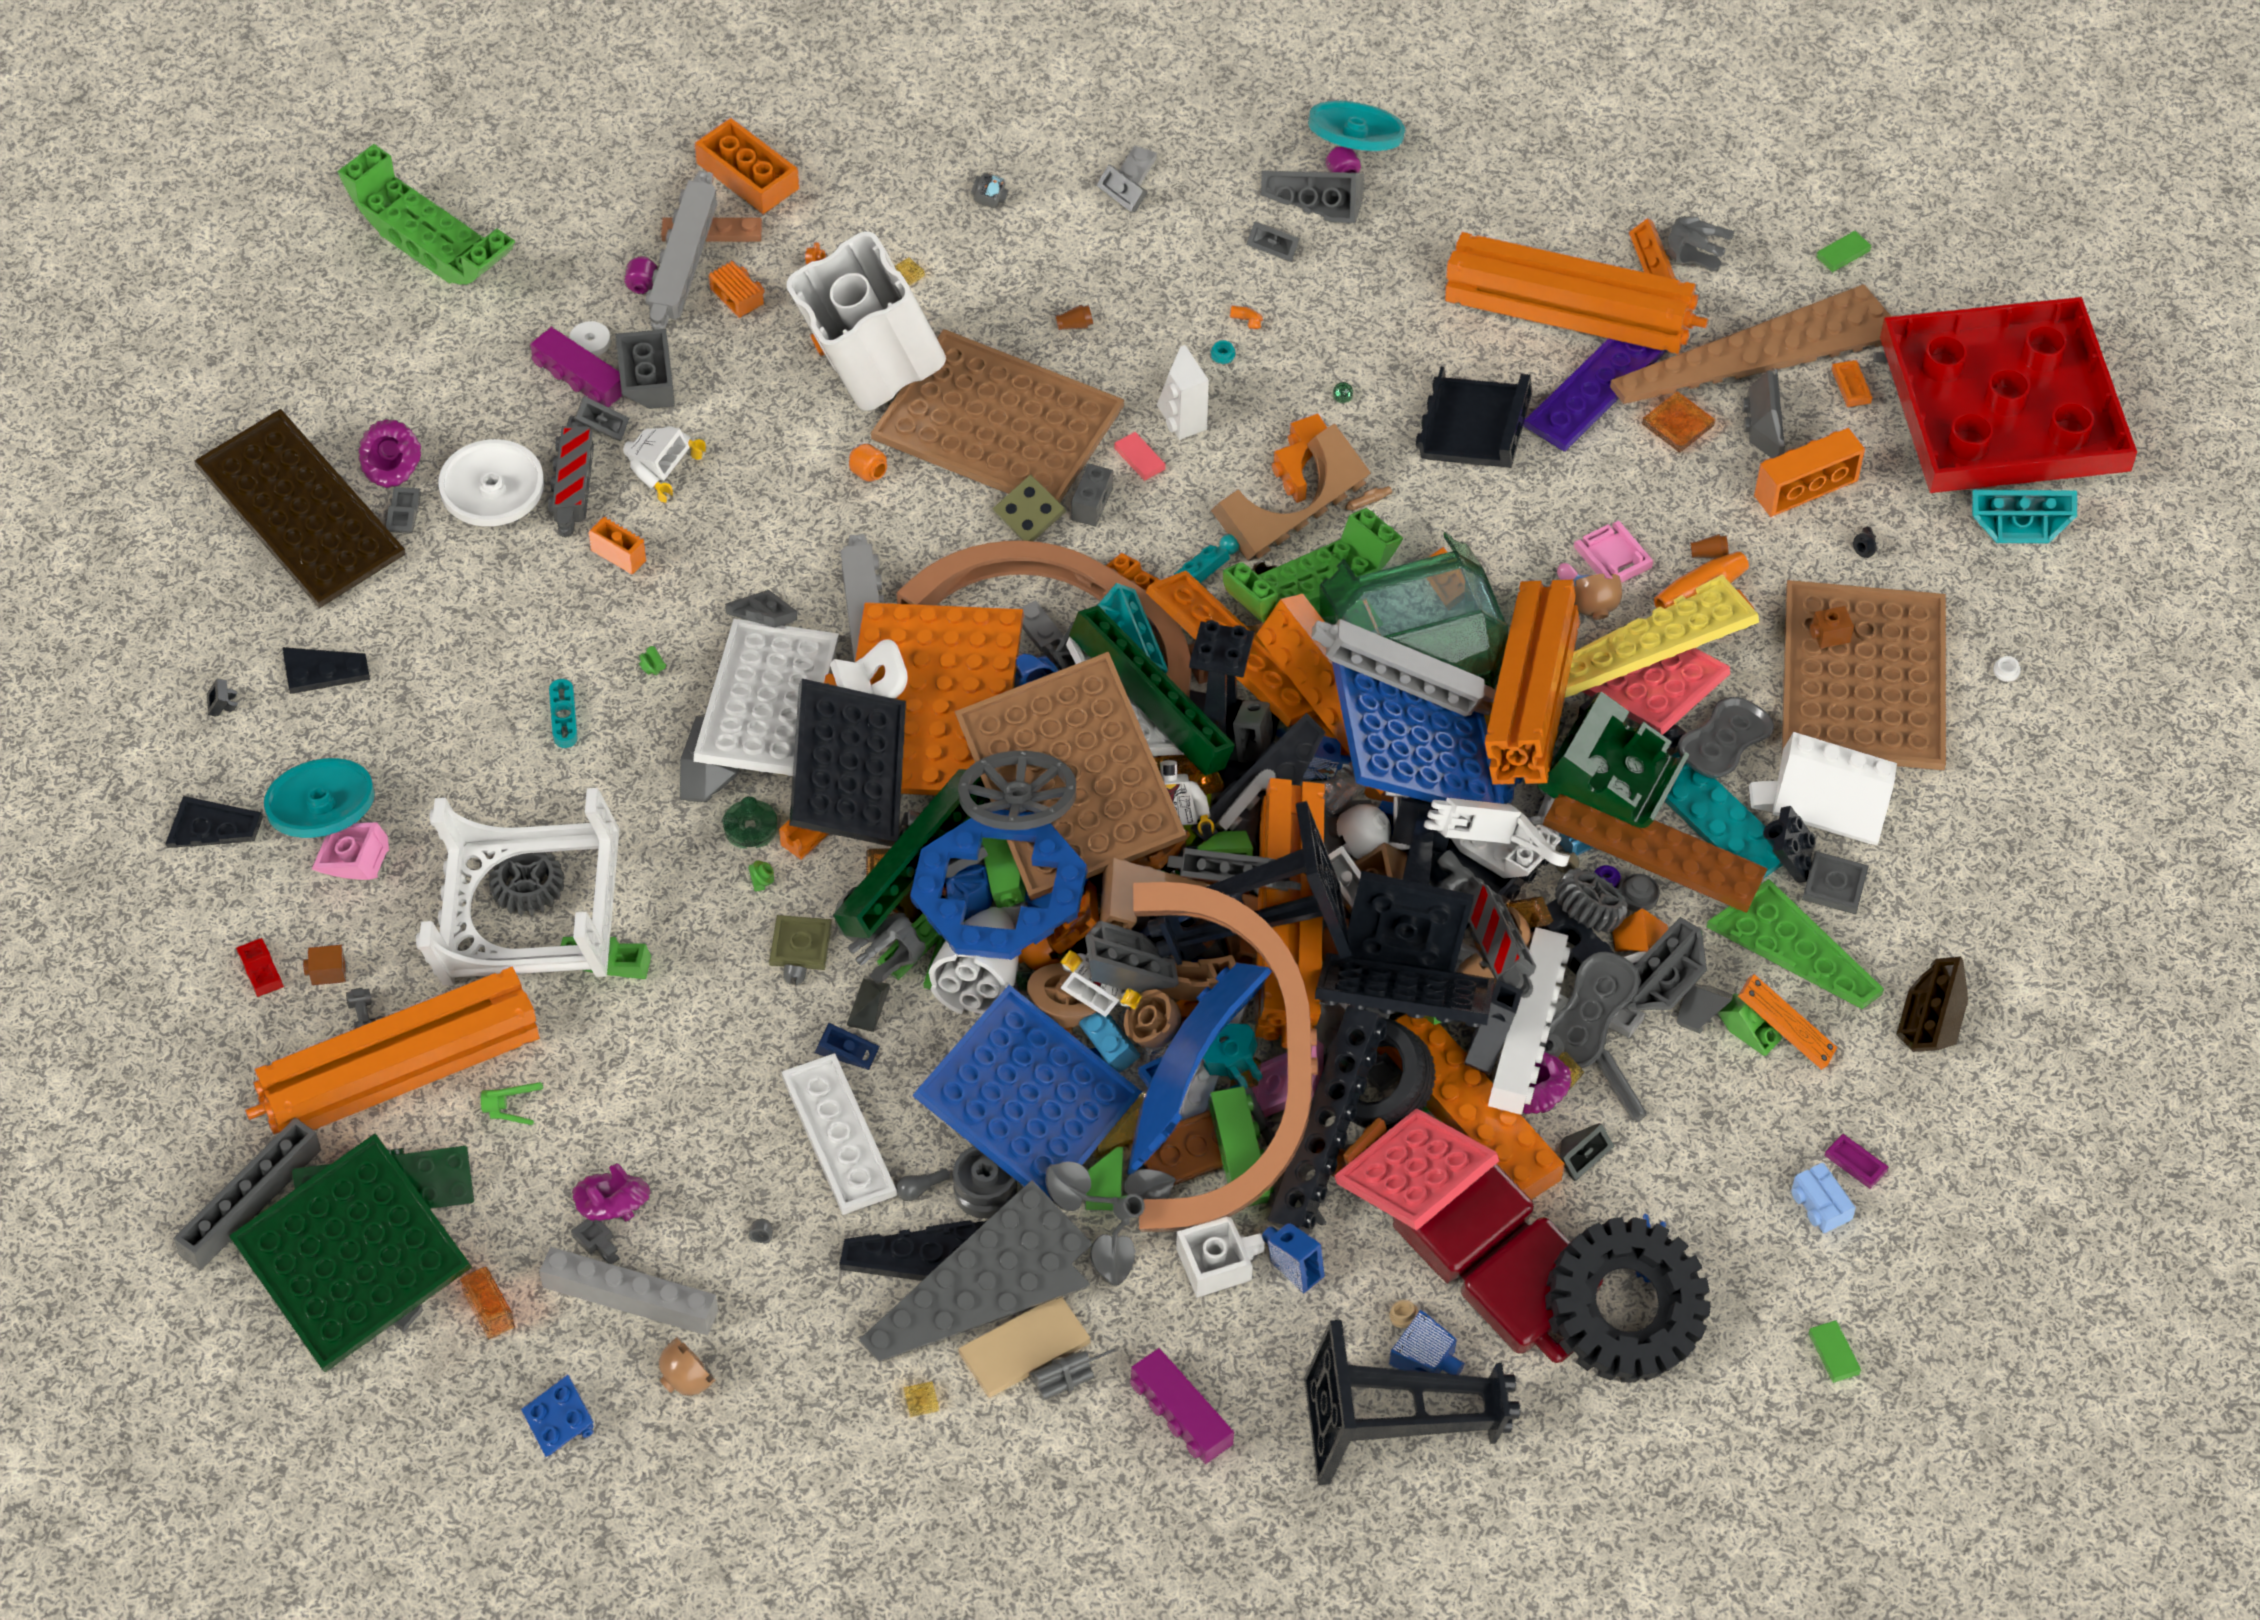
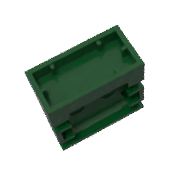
M1601 691L1571 727L1551 762L1547 783H1539L1537 787L1554 799L1563 794L1637 828H1646L1655 820L1690 754L1685 752L1679 758L1670 756L1667 752L1671 744L1669 739L1645 722L1637 728L1628 726L1625 719L1630 711Z

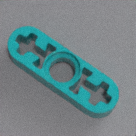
M557 679L549 686L553 740L560 748H570L578 740L573 684L569 680ZM560 689L565 690V700H560L559 698ZM560 710H568L571 712L570 715L565 718H560L556 716L557 712H559ZM567 726L568 737L562 738V727Z

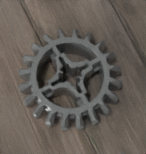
M546 852L516 855L493 867L494 871H490L489 887L495 902L499 903L501 909L507 908L510 914L518 910V914L521 917L525 911H529L533 917L534 910L536 909L544 913L545 905L553 908L554 900H560V892L564 891V872L559 860H555L552 853L548 855ZM545 875H547L548 879L546 883L542 886L540 884L543 881L542 878ZM512 876L511 884L507 887L505 884L509 877Z
M1579 868L1575 870L1570 869L1557 883L1554 894L1557 898V903L1563 906L1562 910L1567 912L1570 918L1577 920L1578 924L1582 923L1586 928L1591 927L1597 932L1601 930L1607 933L1608 931H1614L1625 919V915L1628 912V904L1625 902L1626 898L1620 894L1619 889L1613 887V883L1607 882L1604 877H1599L1595 872L1590 873L1587 869L1582 871Z

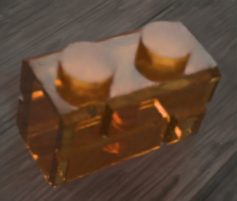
M487 1266L471 1272L460 1279L463 1295L488 1340L515 1327L512 1311Z

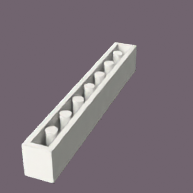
M1535 928L1529 950L1536 964L1534 974L1529 977L1534 989L1530 997H1521L1516 1015L1506 1036L1488 1106L1522 1115L1524 1104H1531L1534 1088L1529 1087L1530 1083L1536 1084L1540 1067H1536L1535 1062L1541 1064L1545 1047L1540 1046V1043L1547 1042L1550 1027L1545 1026L1546 1022L1552 1023L1555 1007L1550 1006L1551 1002L1557 1004L1561 987L1555 985L1556 983L1562 984L1566 967H1562L1561 963L1567 964L1571 948L1566 947L1568 935Z

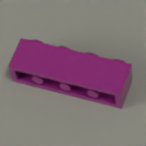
M552 326L530 343L531 358L535 365L540 368H546L557 380L562 379L575 392H581L589 399L608 408L623 396L620 372Z
M1157 1348L1131 1367L1130 1384L1138 1395L1143 1394L1149 1400L1151 1410L1157 1416L1162 1415L1166 1419L1168 1428L1175 1437L1181 1436L1187 1443V1450L1195 1459L1200 1458L1206 1465L1234 1445V1431L1160 1348Z

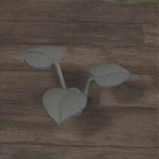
M1075 1162L1049 1165L1046 1171L1047 1190L1052 1201L1061 1209L1066 1211L1078 1210L1082 1200L1113 1204V1212L1121 1220V1223L1113 1230L1112 1236L1101 1235L1096 1238L1091 1247L1090 1257L1094 1268L1113 1286L1120 1285L1132 1269L1135 1260V1248L1129 1237H1118V1233L1124 1226L1129 1225V1219L1139 1217L1144 1212V1199H1169L1170 1191L1176 1179L1169 1174L1157 1170H1138L1134 1174L1131 1173L1124 1183L1126 1196L1120 1198L1095 1197L1086 1195L1091 1188V1178L1089 1172L1082 1165Z

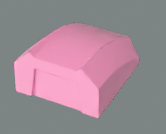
M377 822L355 823L342 831L327 835L315 859L312 870L347 879L370 880L378 878V871L386 853L389 851L388 836Z

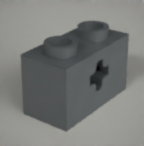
M1088 463L1071 501L1072 521L1097 526L1113 490L1112 469Z

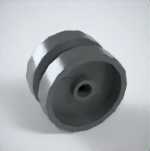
M975 1146L962 1152L955 1161L953 1169L954 1196L957 1205L965 1213L975 1218L989 1219L1017 1194V1181Z

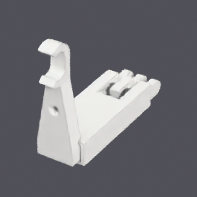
M1447 798L1446 801L1433 800L1431 806L1438 809V811L1429 810L1427 816L1435 821L1426 820L1424 823L1425 828L1437 830L1443 836L1449 838L1510 844V841H1513L1537 852L1547 861L1558 866H1566L1570 855L1556 852V845L1548 843L1529 819L1509 804Z

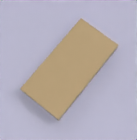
M1063 1297L1034 1307L958 1349L960 1356L988 1398H991L1030 1376L1029 1373L1051 1364L1053 1359L1057 1357L1064 1358L1091 1343V1338Z

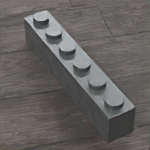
M294 1118L173 1238L179 1256L201 1271L231 1241L229 1235L251 1221L293 1179L292 1170L305 1167L321 1151L317 1132L297 1118Z

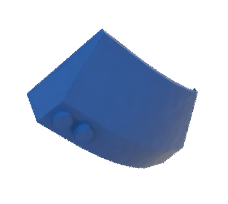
M1236 963L1230 970L1226 966L1215 978L1218 983L1212 989L1207 986L1196 998L1199 1001L1198 1005L1178 1030L1148 1086L1139 1111L1127 1170L1128 1175L1138 1171L1170 1137L1183 1118L1179 1114L1181 1105L1204 1054L1219 1033L1259 992L1272 972L1268 967Z

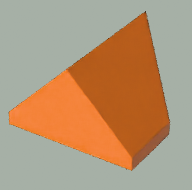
M1642 908L1625 918L1612 931L1614 951L1647 952L1668 930V926Z

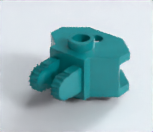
M1230 1023L1219 1033L1202 1058L1204 1060L1203 1066L1209 1075L1228 1076L1230 1080L1234 1079L1239 1087L1244 1086L1245 1089L1248 1088L1244 1076L1241 1075L1243 1072L1249 1070L1257 1081L1263 1078L1262 1073L1253 1061L1258 1044L1251 1027L1248 1024ZM1226 1036L1227 1039L1220 1043V1039Z

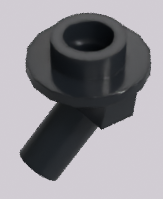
M1864 527L1862 533L1857 534L1853 540L1855 552L1863 558L1873 556L1877 549L1876 535H1874L1871 527Z

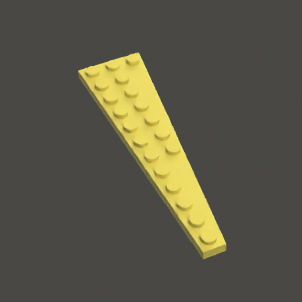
M1720 575L1695 588L1696 595L1687 599L1684 596H1680L1674 599V605L1666 609L1659 607L1652 611V616L1646 619L1638 618L1626 626L1620 627L1574 651L1565 698L1759 623L1758 613L1723 575ZM1484 714L1487 728L1491 714L1487 716Z

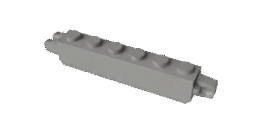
M698 171L694 180H688L686 189H682L680 192V207L674 211V225L672 229L667 231L666 249H662L660 252L659 270L655 269L652 279L653 288L648 290L646 295V305H649L652 330L665 329L669 319L675 320L682 315L718 205L716 189L713 186L714 177L711 172Z
M865 534L849 535L848 546L841 550L842 573L854 663L864 603H884V596L878 595V590H882L881 574H875V570L879 569L878 554H873L872 544L867 543Z
M1341 619L1338 620L1336 625L1317 620L1312 627V639L1326 647V656L1335 663L1464 716L1471 715L1473 711L1483 713L1486 716L1491 714L1496 689L1485 685L1484 679Z

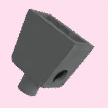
M1259 699L1256 701H1243L1233 723L1238 762L1251 763L1270 745L1273 735V721L1268 702H1261Z

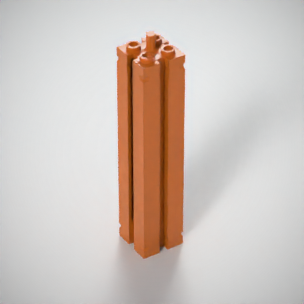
M1461 232L1456 243V250L1452 252L1447 263L1446 279H1448V283L1446 285L1445 301L1451 303L1459 302L1464 306L1662 351L1665 349L1675 354H1679L1682 344L1687 345L1690 335L1689 328L1693 329L1694 326L1706 328L1708 324V318L1693 314V310L1696 309L1698 303V295H1695L1696 284L1690 282L1682 283L1680 280L1484 236H1473L1466 232Z
M1573 579L1552 580L1549 587H1544L1542 581H1520V592H1518L1488 724V734L1485 738L1487 757L1491 759L1490 773L1492 784H1515L1516 777H1524L1525 784L1547 783L1548 772H1550L1578 635L1577 628L1580 625L1578 606L1574 605L1576 594Z
M1269 779L1266 796L1263 798L1260 811L1259 857L1278 859L1302 849L1296 804L1306 800L1324 842L1325 799L1323 797L1325 794V784L1303 781L1302 786L1292 785V780ZM1301 873L1290 877L1291 881H1297L1301 884V890L1288 889V891L1258 888V910L1312 896L1313 893L1307 881V876ZM1322 917L1272 927L1289 949L1299 968L1310 1008L1311 1029H1315L1321 1015L1320 1000L1315 999V993L1322 969ZM1257 952L1256 966L1268 967L1271 970L1263 957ZM1271 972L1259 992L1255 995L1256 1024L1254 1034L1255 1037H1261L1266 1040H1276L1279 1038V1035H1282L1281 1046L1287 1048L1285 1002L1278 981L1273 972Z
M513 966L502 970L499 974H491L273 1061L269 1066L263 1065L254 1069L257 1080L253 1082V1085L258 1095L259 1104L246 1109V1115L251 1120L267 1114V1120L273 1135L280 1133L294 1118H297L312 1130L318 1129L523 1046L525 1043L540 1039L538 1027L535 1023L534 1008L526 992L523 991Z

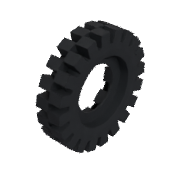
M1623 1217L1608 1219L1604 1224L1598 1222L1579 1234L1560 1252L1554 1261L1556 1266L1549 1272L1546 1286L1551 1287V1290L1545 1295L1546 1310L1553 1311L1554 1316L1548 1320L1553 1334L1561 1332L1564 1339L1559 1344L1567 1355L1574 1351L1579 1356L1575 1363L1587 1371L1592 1367L1598 1369V1377L1611 1381L1617 1376L1620 1377L1621 1383H1635L1641 1378L1647 1381L1659 1377L1687 1358L1696 1348L1695 1344L1702 1339L1707 1325L1703 1324V1322L1710 1316L1711 1302L1704 1300V1296L1710 1292L1707 1277L1699 1278L1697 1272L1703 1267L1697 1256L1694 1255L1688 1258L1684 1251L1689 1246L1679 1236L1673 1241L1668 1238L1667 1235L1670 1230L1656 1223L1650 1228L1647 1227V1219L1632 1217L1628 1222H1624ZM1618 1269H1630L1641 1273L1652 1283L1658 1297V1310L1654 1320L1646 1328L1635 1332H1626L1614 1328L1602 1317L1597 1306L1596 1294L1599 1283L1608 1273Z

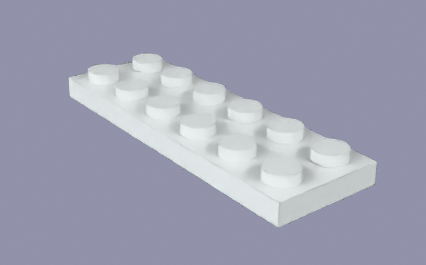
M834 1053L782 1071V1079L842 1215L897 1196L895 1185L836 1054Z

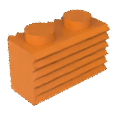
M730 261L725 266L723 265L721 268L714 270L713 273L710 272V289L738 318L764 304L763 294L765 292L760 282H754L750 278L745 267H739L734 261Z
M603 517L590 529L588 534L591 551L626 572L634 574L646 562L644 538L640 539V536L632 534L631 531L627 532V529H623V526L619 527V524H615V521L611 522V519H607V517Z

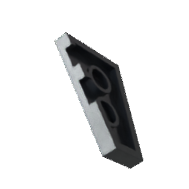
M282 647L290 694L370 680L365 653Z
M183 796L165 845L167 848L255 841L263 815L261 812Z

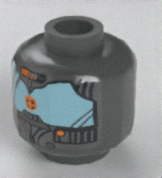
M985 172L981 177L977 175L971 194L974 195L976 203L989 208H996L999 202L1005 203L1009 190L1005 188L1006 183L1003 178Z

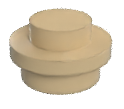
M1397 1301L1392 1306L1389 1314L1391 1323L1398 1328H1408L1419 1311L1411 1301Z

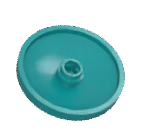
M1326 101L1314 105L1309 112V128L1319 137L1339 146L1364 151H1384L1398 147L1404 140L1405 126L1403 122L1395 115L1372 105L1353 101Z
M340 758L316 759L299 764L275 779L265 794L264 809L267 819L273 828L285 835L298 838L322 837L342 831L359 821L372 806L375 789L371 775L360 764Z

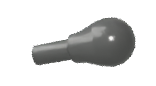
M944 1168L929 1175L904 1176L896 1185L897 1194L904 1201H914L925 1191L929 1190L931 1186L950 1179V1174Z

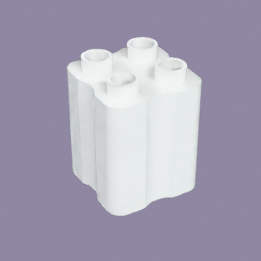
M858 233L840 244L837 250L830 256L819 261L810 262L788 278L787 289L825 356L834 370L837 371L852 399L860 409L865 411L876 409L892 399L902 387L912 382L922 381L940 370L945 364L946 355L913 292L902 274L894 267L888 253L874 233Z

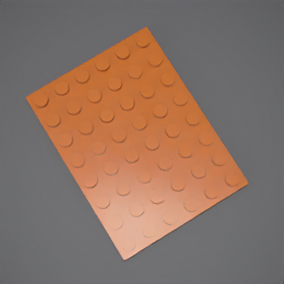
M864 603L855 663L882 640H892L900 650L908 675L905 689L896 698L906 701L901 794L937 795L959 769H968L975 763L955 711L1014 689L1017 668L1016 659L1019 654L1024 619L1023 609ZM881 665L871 678V685L883 679L886 671L884 665Z

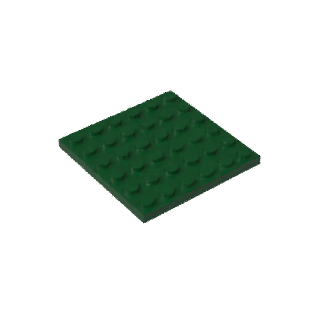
M376 1133L229 1235L324 1373L472 1268L469 1261Z

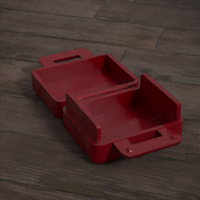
M1497 1163L1418 1230L1392 1217L1394 1229L1441 1279L1448 1284L1461 1276L1464 1280L1461 1287L1463 1298L1514 1352L1523 1354L1536 1345L1554 1363L1563 1362L1573 1353L1571 1352L1567 1355L1559 1342L1557 1343L1549 1335L1552 1329L1548 1320L1554 1315L1552 1310H1546L1545 1295L1551 1290V1287L1546 1286L1549 1272L1556 1266L1554 1261L1560 1252L1571 1241L1546 1217H1540L1530 1225L1526 1223L1534 1210L1533 1201ZM1602 1279L1601 1282L1599 1283L1597 1292L1599 1291L1601 1285L1603 1284V1279Z

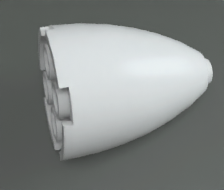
M996 907L981 911L963 923V925L1015 930L1010 915L1004 909ZM945 941L928 972L932 984L931 991L943 1005L954 1012L962 1014L963 1010L983 1015L1008 985L1014 987L1019 955L1012 960L958 955L953 952L948 942Z

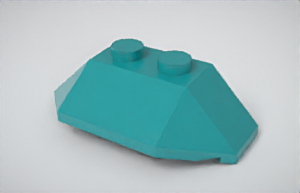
M1972 490V517L1995 543L2049 544L2077 517V490Z
M1116 583L1097 605L1166 673L1168 668L1136 590Z

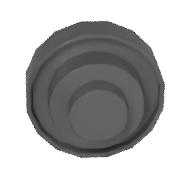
M1631 874L1621 881L1619 887L1620 894L1626 898L1627 909L1637 912L1642 908L1649 911L1657 905L1660 895L1659 885L1648 875Z

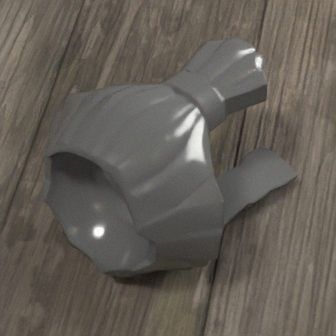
M1682 216L1675 219V223L1672 225L1671 233L1668 237L1669 247L1665 252L1676 263L1684 265L1693 263L1711 272H1718L1722 262L1718 257H1722L1726 250L1724 247L1716 246V244L1709 242L1706 236L1714 235L1726 240H1732L1735 232L1702 221L1698 216ZM1697 248L1703 249L1714 255L1705 254L1701 251H1698Z
M894 913L887 916L870 938H858L857 941L849 944L847 948L854 954L861 947L872 942L871 946L865 949L864 953L855 958L856 962L862 966L876 953L895 939H898L899 947L894 956L876 967L869 975L878 984L885 981L892 972L897 971L902 966L914 964L922 956L926 947L925 942L919 939L916 930L911 926L906 914Z

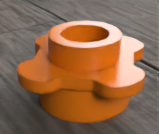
M815 242L814 247L806 249V265L810 262L826 258L825 251L820 249L819 242Z

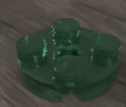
M748 796L744 797L740 802L733 804L726 811L722 823L726 839L738 848L747 849V847L755 846L760 848L770 843L776 836L778 820L774 809L770 805ZM746 821H755V827H745Z

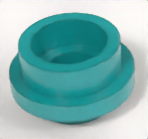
M1220 340L1211 348L1210 356L1216 363L1227 364L1235 359L1236 350L1229 341Z

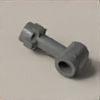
M356 988L346 992L348 1008L356 1009L358 1021L354 1022L355 1029L376 1021L375 1018H369L367 1006L372 1005L369 988Z

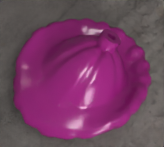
M389 419L377 421L375 424L370 425L360 440V447L358 449L360 469L370 482L376 483L378 486L390 488L401 485L409 479L420 461L421 443L412 430L406 427L405 423Z
M1544 1052L1541 1064L1535 1062V1066L1540 1067L1536 1084L1530 1083L1529 1087L1534 1088L1531 1104H1524L1522 1113H1546L1552 1110L1567 1095L1572 1082L1571 1072L1558 1057Z
M618 1163L609 1167L611 1173H598L587 1176L573 1188L572 1194L576 1209L590 1221H603L622 1217L627 1222L635 1216L632 1211H636L640 1206L644 1205L651 1193L649 1185L642 1178L628 1175Z

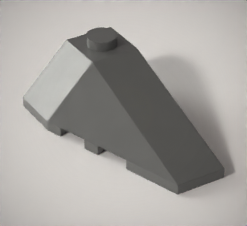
M1262 170L1261 196L1285 205L1292 204L1303 209V212L1308 214L1313 212L1323 216V220L1329 222L1356 223L1364 199L1365 173Z

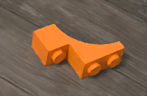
M1318 413L1292 422L1290 424V434L1288 435L1290 446L1274 451L1273 473L1277 478L1280 477L1282 479L1286 494L1288 496L1292 495L1296 503L1306 500L1307 483L1304 480L1302 471L1305 464L1313 456L1307 444L1316 435L1327 429L1326 424Z

